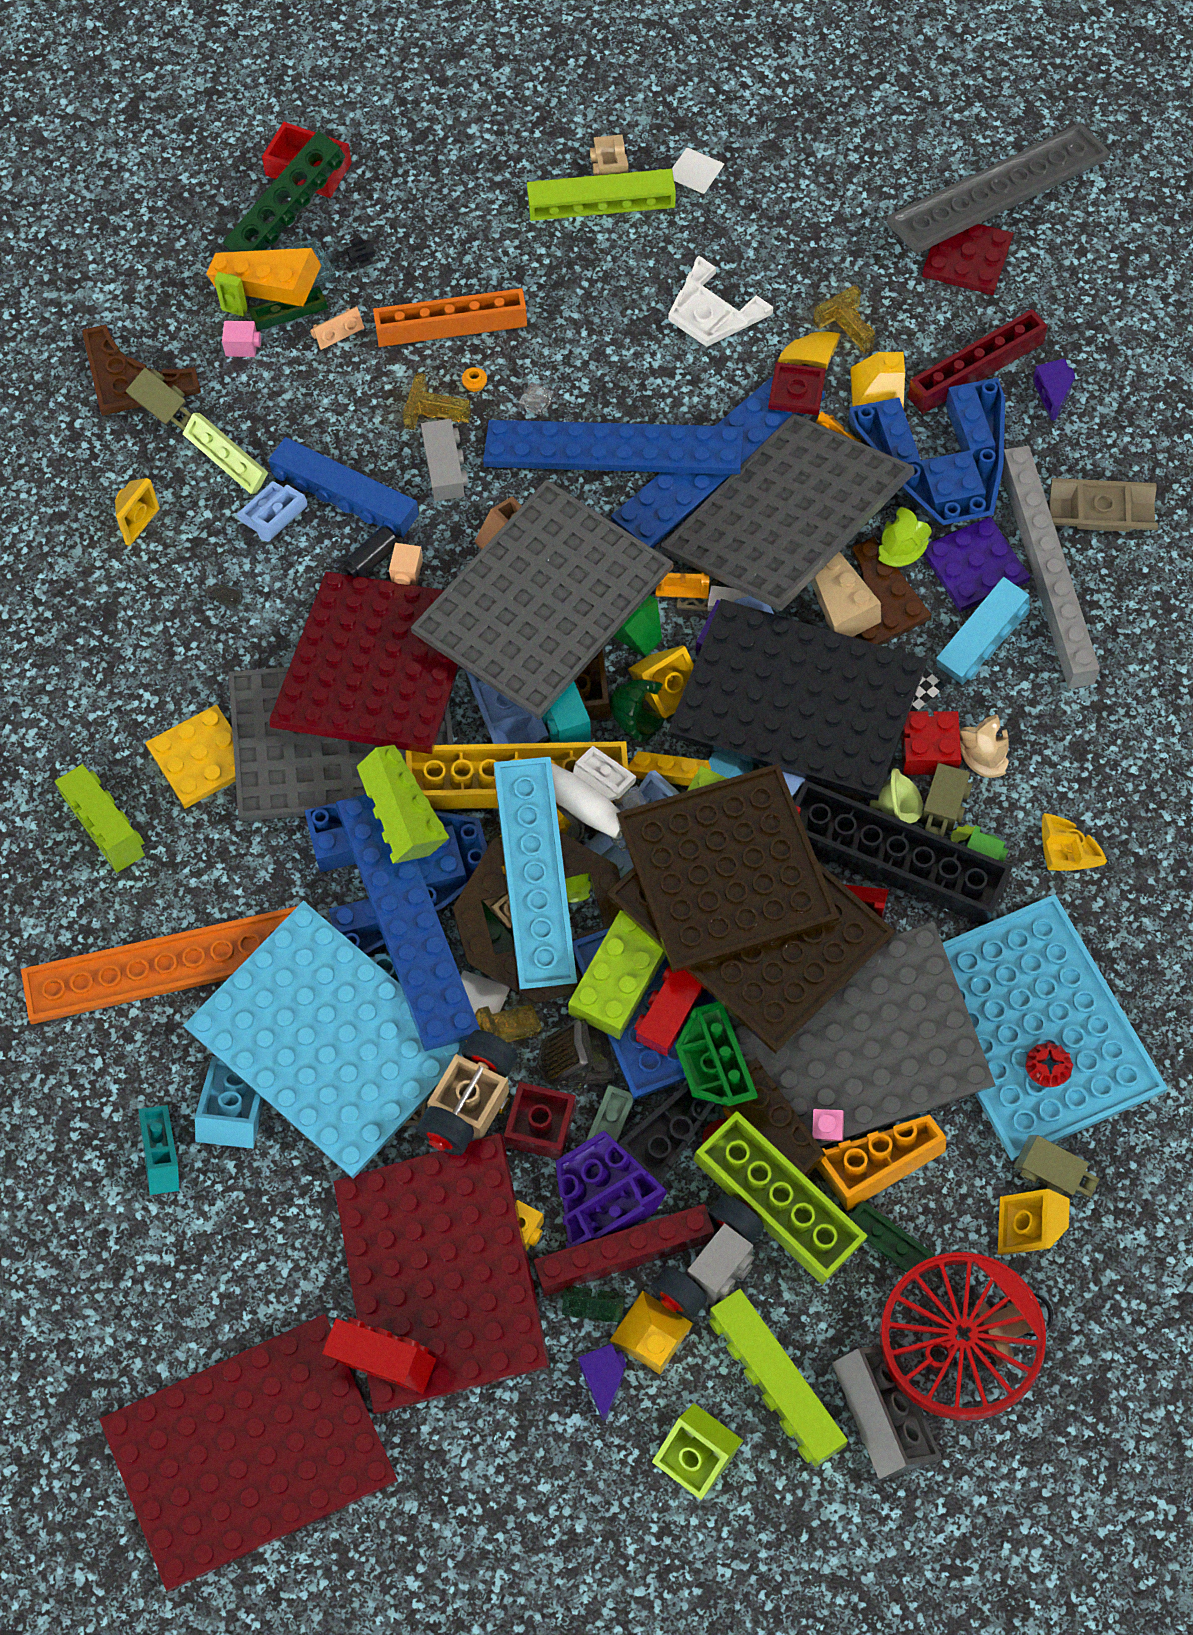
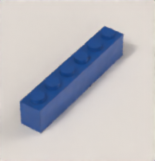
M287 437L282 440L268 459L271 473L278 480H286L294 484L297 489L303 492L308 491L316 495L321 501L330 502L338 506L345 513L351 512L368 524L373 523L379 527H385L401 538L404 537L419 515L416 500Z

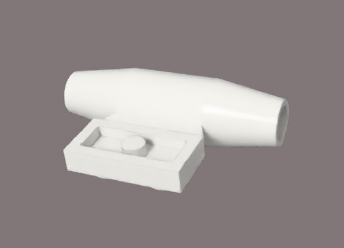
M594 746L575 762L573 773L551 763L556 803L588 826L615 839L622 837L616 819V813L621 811L611 800L619 799L635 783L636 776Z

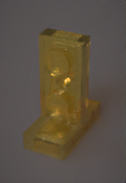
M854 285L815 307L813 323L818 329H821L836 321L863 353L866 354L873 350L875 332L869 324L866 325L856 310L860 304L861 290Z
M416 373L403 411L405 429L415 430L419 414H424L428 417L451 419L453 422L469 423L471 417L470 400L427 392L426 374Z
M532 1004L492 1014L489 1006L478 1008L475 1013L480 1030L490 1032L506 1042L540 1034L543 1029Z

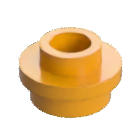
M472 367L462 374V383L467 390L478 392L486 385L487 375L484 370Z

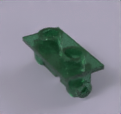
M573 1285L571 1288H565L562 1315L574 1318L596 1319L603 1322H622L625 1296L619 1295V1292L598 1290L597 1298H591L593 1289Z

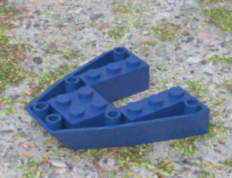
M998 378L948 388L945 406L961 452L925 460L920 459L899 397L850 407L847 425L856 437L862 441V444L913 465L915 474L900 490L931 520L946 525L994 515L1003 471L1005 396Z
M336 804L304 810L320 873L356 864L339 818ZM434 810L450 838L430 856L416 860L436 913L462 893L488 849L479 818ZM369 899L329 909L333 927L368 957L386 947Z

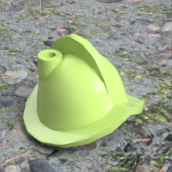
M893 768L891 778L883 785L879 800H871L870 807L911 824L915 823L922 816L923 801L922 796L912 781L900 774L899 769Z

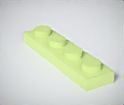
M193 413L183 435L250 494H257L268 472L202 414Z

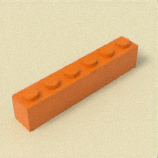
M523 288L373 309L379 347L527 327Z

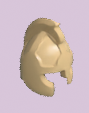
M997 714L984 719L977 727L959 729L961 754L965 762L974 772L987 778L1005 775V770L1009 763L1008 758H1006L1009 747L1008 732L1005 729L1002 730L1003 737L996 736L1000 728V720Z

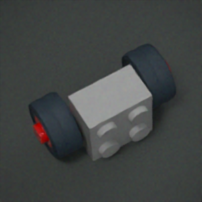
M726 1194L722 1195L708 1212L710 1221L719 1231L689 1267L687 1276L671 1266H665L651 1283V1289L668 1310L690 1320L698 1314L706 1302L715 1306L731 1295L734 1291L733 1285L738 1278L743 1280L753 1267L751 1263L754 1259L752 1256L754 1245L752 1244L764 1229L762 1221L747 1204Z

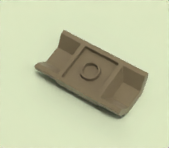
M1052 478L1049 510L1054 525L1077 526V529L1124 532H1130V529L1157 530L1158 523L1155 522L1154 506L1157 485L1156 483Z

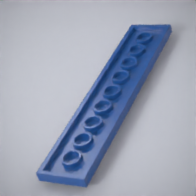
M773 376L715 425L744 427L741 465L793 413L801 417L806 415L768 409ZM823 390V393H822V399H821V401L825 398V391H824V390ZM661 472L611 515V522L653 548L695 512L732 474Z
M489 420L483 463L484 467L741 474L744 427Z
M367 794L336 801L339 818L424 1051L468 1040L474 1030H480L417 860L392 863L390 854L393 853L390 843L384 842L382 833L385 831L381 819L375 818L373 812L375 803Z

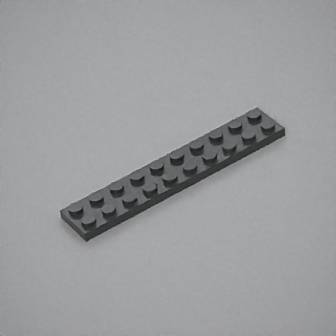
M1079 123L888 215L886 223L915 254H918L1109 160L1111 152L1082 123Z

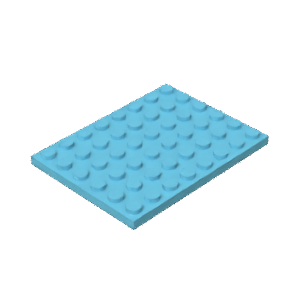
M1055 894L942 943L996 1085L975 1095L1011 1161L1017 1160L1029 1135H1039L1054 1143L1167 1091L1168 1088ZM1050 1041L1051 1044H1061L1062 1048L1070 1053L1073 1068L1069 1079L1062 1085L1044 1087L1034 1082L1028 1075L1025 1065L1029 1051L1037 1044ZM1050 1055L1047 1056L1045 1062H1041L1047 1065L1049 1074H1051L1054 1065H1059L1052 1062Z
M305 901L300 903L183 1025L186 1030L352 1179L358 1175L434 1092L454 1056L457 1054L463 1057L461 1052L466 1041H461L425 1052L401 985Z

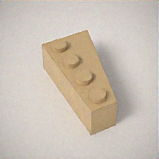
M839 551L810 583L815 590L828 628L833 632L853 637L881 622V602Z

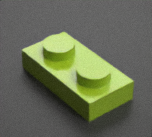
M218 272L214 281L221 310L244 317L248 307L241 278L233 274Z

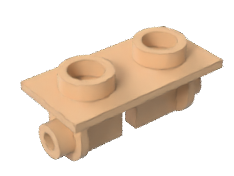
M356 306L352 309H346V312L326 322L313 325L310 333L314 339H317L318 345L322 350L364 329V325Z

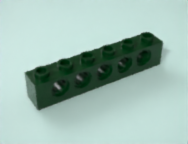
M318 130L222 242L229 252L267 250L270 245L275 244L286 226H290L298 212L310 203L315 192L325 186L328 177L333 171L338 170L342 166L345 155L341 148ZM317 161H322L319 166L314 167ZM307 179L303 185H298L301 180ZM290 198L288 203L282 204L284 199ZM275 216L273 221L266 223L269 217ZM259 235L255 241L250 242L253 236Z

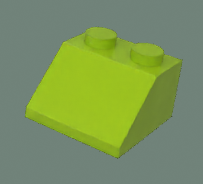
M693 1403L678 1418L652 1463L702 1500L728 1466L744 1440Z

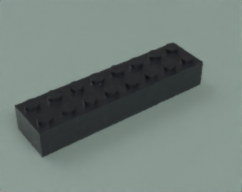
M805 780L794 803L801 808L800 818L814 854L985 925L990 922L1013 866Z

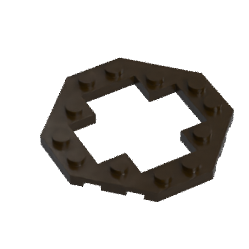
M559 831L565 879L589 873L603 924L601 928L576 934L577 939L612 926L620 909L606 896L607 892L621 878L615 863ZM502 836L493 838L452 908L467 964L479 969L536 1004L574 994L583 978L577 963L575 964L576 984L519 990L515 950L495 955L481 901L506 895L508 891L501 868L505 866Z

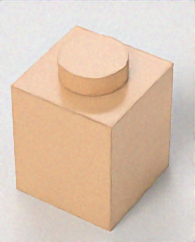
M395 543L389 567L391 582L417 586L423 563L421 546Z

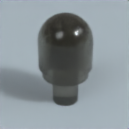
M221 584L219 588L211 585L207 586L205 594L215 597L216 602L220 605L235 608L243 601V594L236 587Z

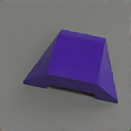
M606 1131L600 1132L555 1161L559 1194L563 1200V1225L566 1226L568 1243H566V1249L633 1227L655 1213L668 1192Z

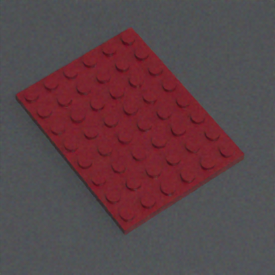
M326 571L270 716V728L378 746L395 745L397 749L432 754L460 665L414 635L411 627L445 590L397 584L359 576L354 579L352 575Z
M500 1133L471 1141L462 1155H453L440 1150L360 1173L354 1179L347 1177L333 1181L357 1320L364 1322L365 1325L372 1328L376 1326L392 1332V1335L400 1338L404 1336L415 1340L420 1345L429 1348L428 1354L436 1358L423 1394L367 1374L372 1407L375 1414H383L550 1368L503 1136Z
M325 1314L99 1419L167 1592H171L398 1482L349 1367L322 1354L331 1332V1326Z

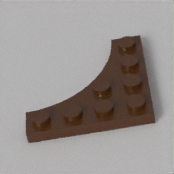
M106 324L83 329L82 334L101 415L104 416L142 407L126 393V390L144 368L149 371L152 369L147 368L146 364L138 362L131 357H126L113 341ZM195 367L162 369V371H158L165 377L162 382L170 388L172 385H175L185 394L184 397L201 393Z
M872 537L852 547L851 554L858 564L862 580L881 602V622L853 637L882 646L931 620L932 614L898 568L886 565L878 560L880 557L878 553L880 544L875 537Z

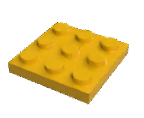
M217 704L145 742L146 747L184 809L236 781L232 727Z

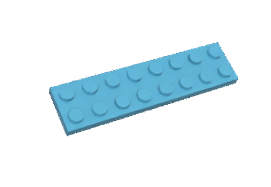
M551 757L494 762L519 990L576 984L577 977Z

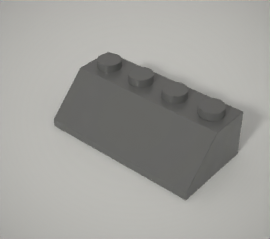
M890 1344L891 1349L896 1350L895 1344ZM880 1345L857 1348L832 1363L836 1372V1378L847 1399L848 1408L854 1416L860 1437L866 1446L872 1467L877 1473L879 1480L897 1477L942 1459L921 1407L906 1397L891 1378L884 1363ZM895 1356L894 1359L902 1374L907 1376L900 1356Z

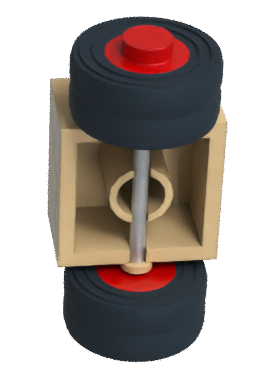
M474 1030L471 1033L468 1041L462 1048L461 1053L463 1057L457 1054L454 1056L427 1102L428 1109L417 1125L418 1133L436 1149L449 1154L462 1155L472 1138L478 1140L484 1137L509 1093L508 1079L506 1077L516 1063L518 1053L505 1040L484 1030Z

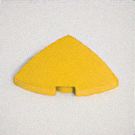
M815 332L796 339L783 350L778 362L795 365L806 364L827 370L840 339V334L835 332Z
M1043 814L1042 841L1048 870L1070 871L1088 869L1105 865L1107 859L1098 843L1090 835H1087L1085 838L1079 830L1075 829L1076 824L1056 815Z

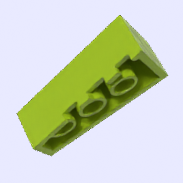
M395 745L376 747L356 766L367 796L374 800L375 808L373 812L375 818L381 819L385 831L382 833L384 842L390 843L393 853L390 854V858L393 864L430 856L450 838Z
M81 764L54 781L66 803L116 873L145 856L141 845L145 844L143 839L129 825L130 822L124 812L115 807L114 804L116 803L109 791H103L99 786L102 783L93 770L89 772Z

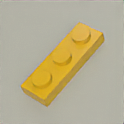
M638 751L628 765V770L637 779H645L650 771L656 770L669 783L690 786L700 766L711 770L708 760Z

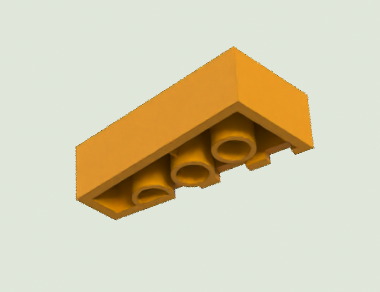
M312 248L215 253L206 274L215 288L214 278L218 272L233 274L241 278L245 296L303 307L320 270L321 263Z
M927 1115L895 1125L893 1129L881 1133L876 1131L867 1134V1137L859 1140L838 1143V1146L827 1150L822 1148L825 1157L818 1163L816 1168L845 1209L849 1211L862 1201H866L945 1153L947 1137L932 1117Z

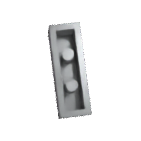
M451 419L421 423L434 501L465 497L464 486H468L466 470L461 471L460 465L464 464L462 449L457 450L456 444L460 443L458 428H453Z

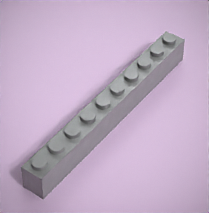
M1023 446L1005 449L1002 471L1003 480L1068 689L1094 685L1100 668L1030 447Z

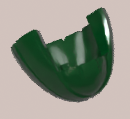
M648 679L627 681L617 687L610 698V709L615 721L627 735L639 742H646V740L653 738V735H656V731L660 730L665 721L664 717L642 707L645 694L648 692L658 694L663 686L660 682Z

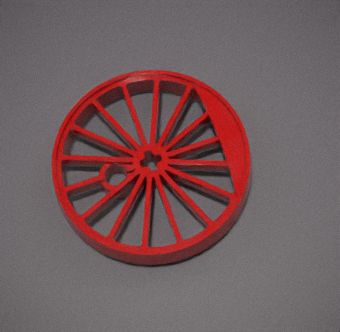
M953 1252L937 1255L919 1263L909 1270L896 1284L886 1301L880 1321V1348L891 1378L912 1402L940 1417L967 1421L984 1419L1004 1412L1027 1394L1035 1383L1044 1362L1046 1351L1045 1322L1034 1293L1026 1282L1011 1268L984 1255ZM967 1265L962 1319L945 1266ZM971 1266L981 1268L990 1277V1280L969 1319H967ZM934 1269H940L955 1319L920 1276ZM916 1281L948 1322L901 1297L902 1293L912 1282ZM995 1283L1006 1297L973 1322L991 1286ZM1009 1301L1012 1302L1021 1314L1020 1316L978 1327ZM899 1302L945 1329L891 1322L890 1319L896 1303ZM1026 1321L1036 1335V1340L983 1334L982 1332ZM896 1329L944 1336L892 1350L889 1330ZM958 1330L962 1333L969 1332L967 1342L964 1339L959 1341L956 1339ZM981 1340L1036 1347L1032 1367L1022 1364ZM978 1347L1027 1373L1026 1378L1015 1390H1012ZM926 1348L925 1361L907 1376H904L897 1366L894 1357ZM934 1348H943L947 1352L948 1358L944 1362H936L930 1356V1352ZM971 1350L1003 1387L1008 1396L995 1403H987ZM958 1351L955 1405L951 1407L933 1401L932 1397ZM964 1352H966L982 1407H959ZM929 1366L935 1371H940L929 1394L925 1396L916 1390L909 1381Z

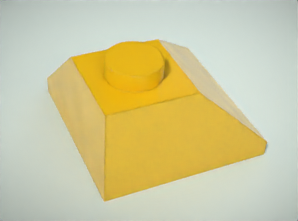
M877 352L851 367L852 407L899 397L904 410V352Z
M148 478L130 481L125 488L118 492L115 499L116 518L125 544L131 546L160 509L152 482Z
M682 645L651 654L628 668L633 680L648 679L663 684L658 694L648 692L644 697L659 716L667 718L676 712L694 663L686 647Z
M1050 1189L1001 1196L997 1254L1002 1256L1050 1249L1069 1228L1070 1199Z
M642 1291L611 1337L610 1342L660 1375L693 1326V1323L676 1312H671L660 1301Z

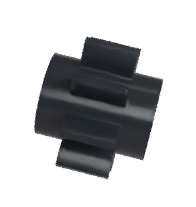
M362 236L349 240L351 246L346 247V252L351 264L355 265L358 263L359 268L371 265L370 259L376 256L370 240L363 241Z

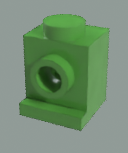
M975 826L967 847L1004 862L1009 849L1004 848L1005 842L993 834L981 833V827Z

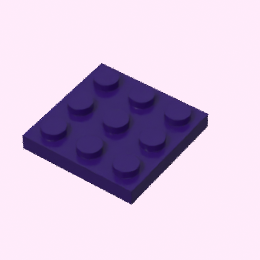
M991 516L929 543L923 553V556L959 612L981 604L1003 577L1017 587L1028 583L1030 575Z

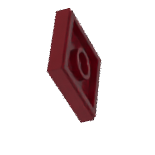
M776 362L768 409L819 416L826 369Z

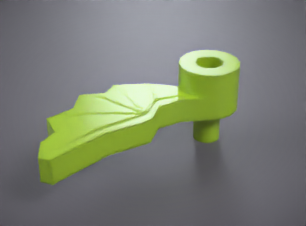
M968 824L963 827L957 826L956 830L952 831L950 840L956 843H964L972 835L975 826L971 827Z

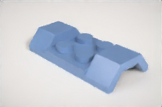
M465 670L493 744L543 743L549 738L542 718L538 720Z

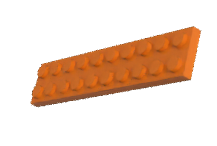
M298 906L22 968L21 974L29 1022L32 1025L227 980Z

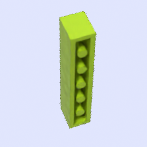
M658 169L527 182L530 221L675 208L676 190L673 170Z
M738 1289L710 1308L711 1319L708 1320L710 1326L718 1336L722 1334L728 1342L726 1348L735 1361L740 1359L746 1367L744 1374L753 1386L757 1384L764 1393L761 1397L767 1408L771 1412L776 1410L782 1420L779 1423L788 1437L792 1435L795 1437L800 1445L797 1449L802 1458L807 1463L811 1461L815 1467H818L845 1448L848 1442L847 1438L742 1290Z

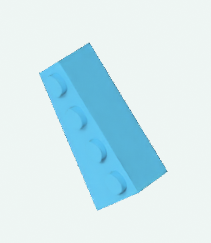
M1003 577L937 656V667L962 685L968 679L972 680L983 662L991 658L997 647L1030 613L1029 594Z

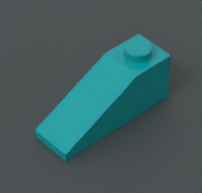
M168 1105L138 1109L149 1193L154 1195L179 1191L178 1163Z

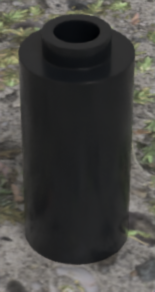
M380 527L343 561L345 573L352 575L354 579L357 576L365 577L394 551L395 543H399L397 538L387 528Z

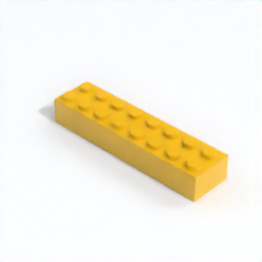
M626 741L435 745L432 754L405 750V763L410 772L415 776L416 782L429 800L432 809L498 808L494 762L551 757V763L573 773L575 762L594 746L628 770ZM630 788L619 799L611 800V802L615 806L623 805L630 794Z

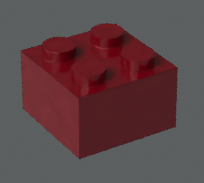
M519 1082L504 1133L505 1147L556 1160L563 1157L576 1110V1095Z

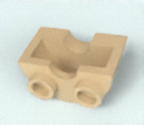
M623 136L594 137V148H590L593 175L628 173V161L625 154Z

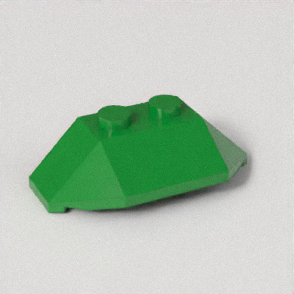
M651 595L644 600L613 636L644 658L649 656L662 641L658 600Z
M718 1001L694 1008L675 1045L692 1097L726 1106L758 1098L724 1006Z

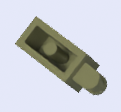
M144 368L127 388L126 393L164 425L168 426L172 422L184 431L192 416L190 412L183 408L186 404V401L183 399L185 394L175 385H172L170 388L162 382L165 377L154 368L151 371ZM181 411L185 416L178 422L175 417Z
M938 763L921 818V822L926 823L925 830L944 837L945 830L953 831L955 822L961 823L966 808L961 806L963 798H969L973 785L968 782L970 772Z
M1039 1135L1028 1136L1013 1166L1022 1171L1021 1177L1033 1183L1039 1180L1047 1185L1046 1189L1061 1195H1074L1077 1192L1091 1198L1100 1180L1086 1171L1089 1165L1088 1162ZM1082 1177L1086 1179L1083 1187L1079 1186Z

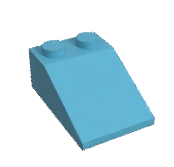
M212 1056L195 1115V1142L254 1149L264 1099L215 1056Z

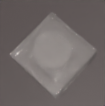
M531 382L520 398L519 406L542 416L553 400L554 392Z

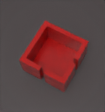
M928 711L909 712L901 735L903 775H935L938 763L959 769L961 746L958 711H934L933 716H928Z

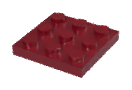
M982 224L970 227L931 247L922 277L994 296L1014 233Z

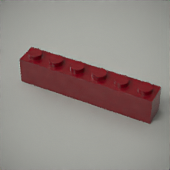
M1033 309L1025 312L910 379L907 397L922 414H925L946 401L949 387L981 381L1044 343L1048 325Z
M705 1204L534 1259V1268L543 1296L545 1297L707 1244L714 1237V1229Z

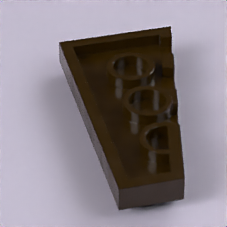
M755 1058L747 1068L758 1098L731 1106L720 1105L732 1115L736 1111L739 1112L807 1177L825 1157V1153L759 1060Z

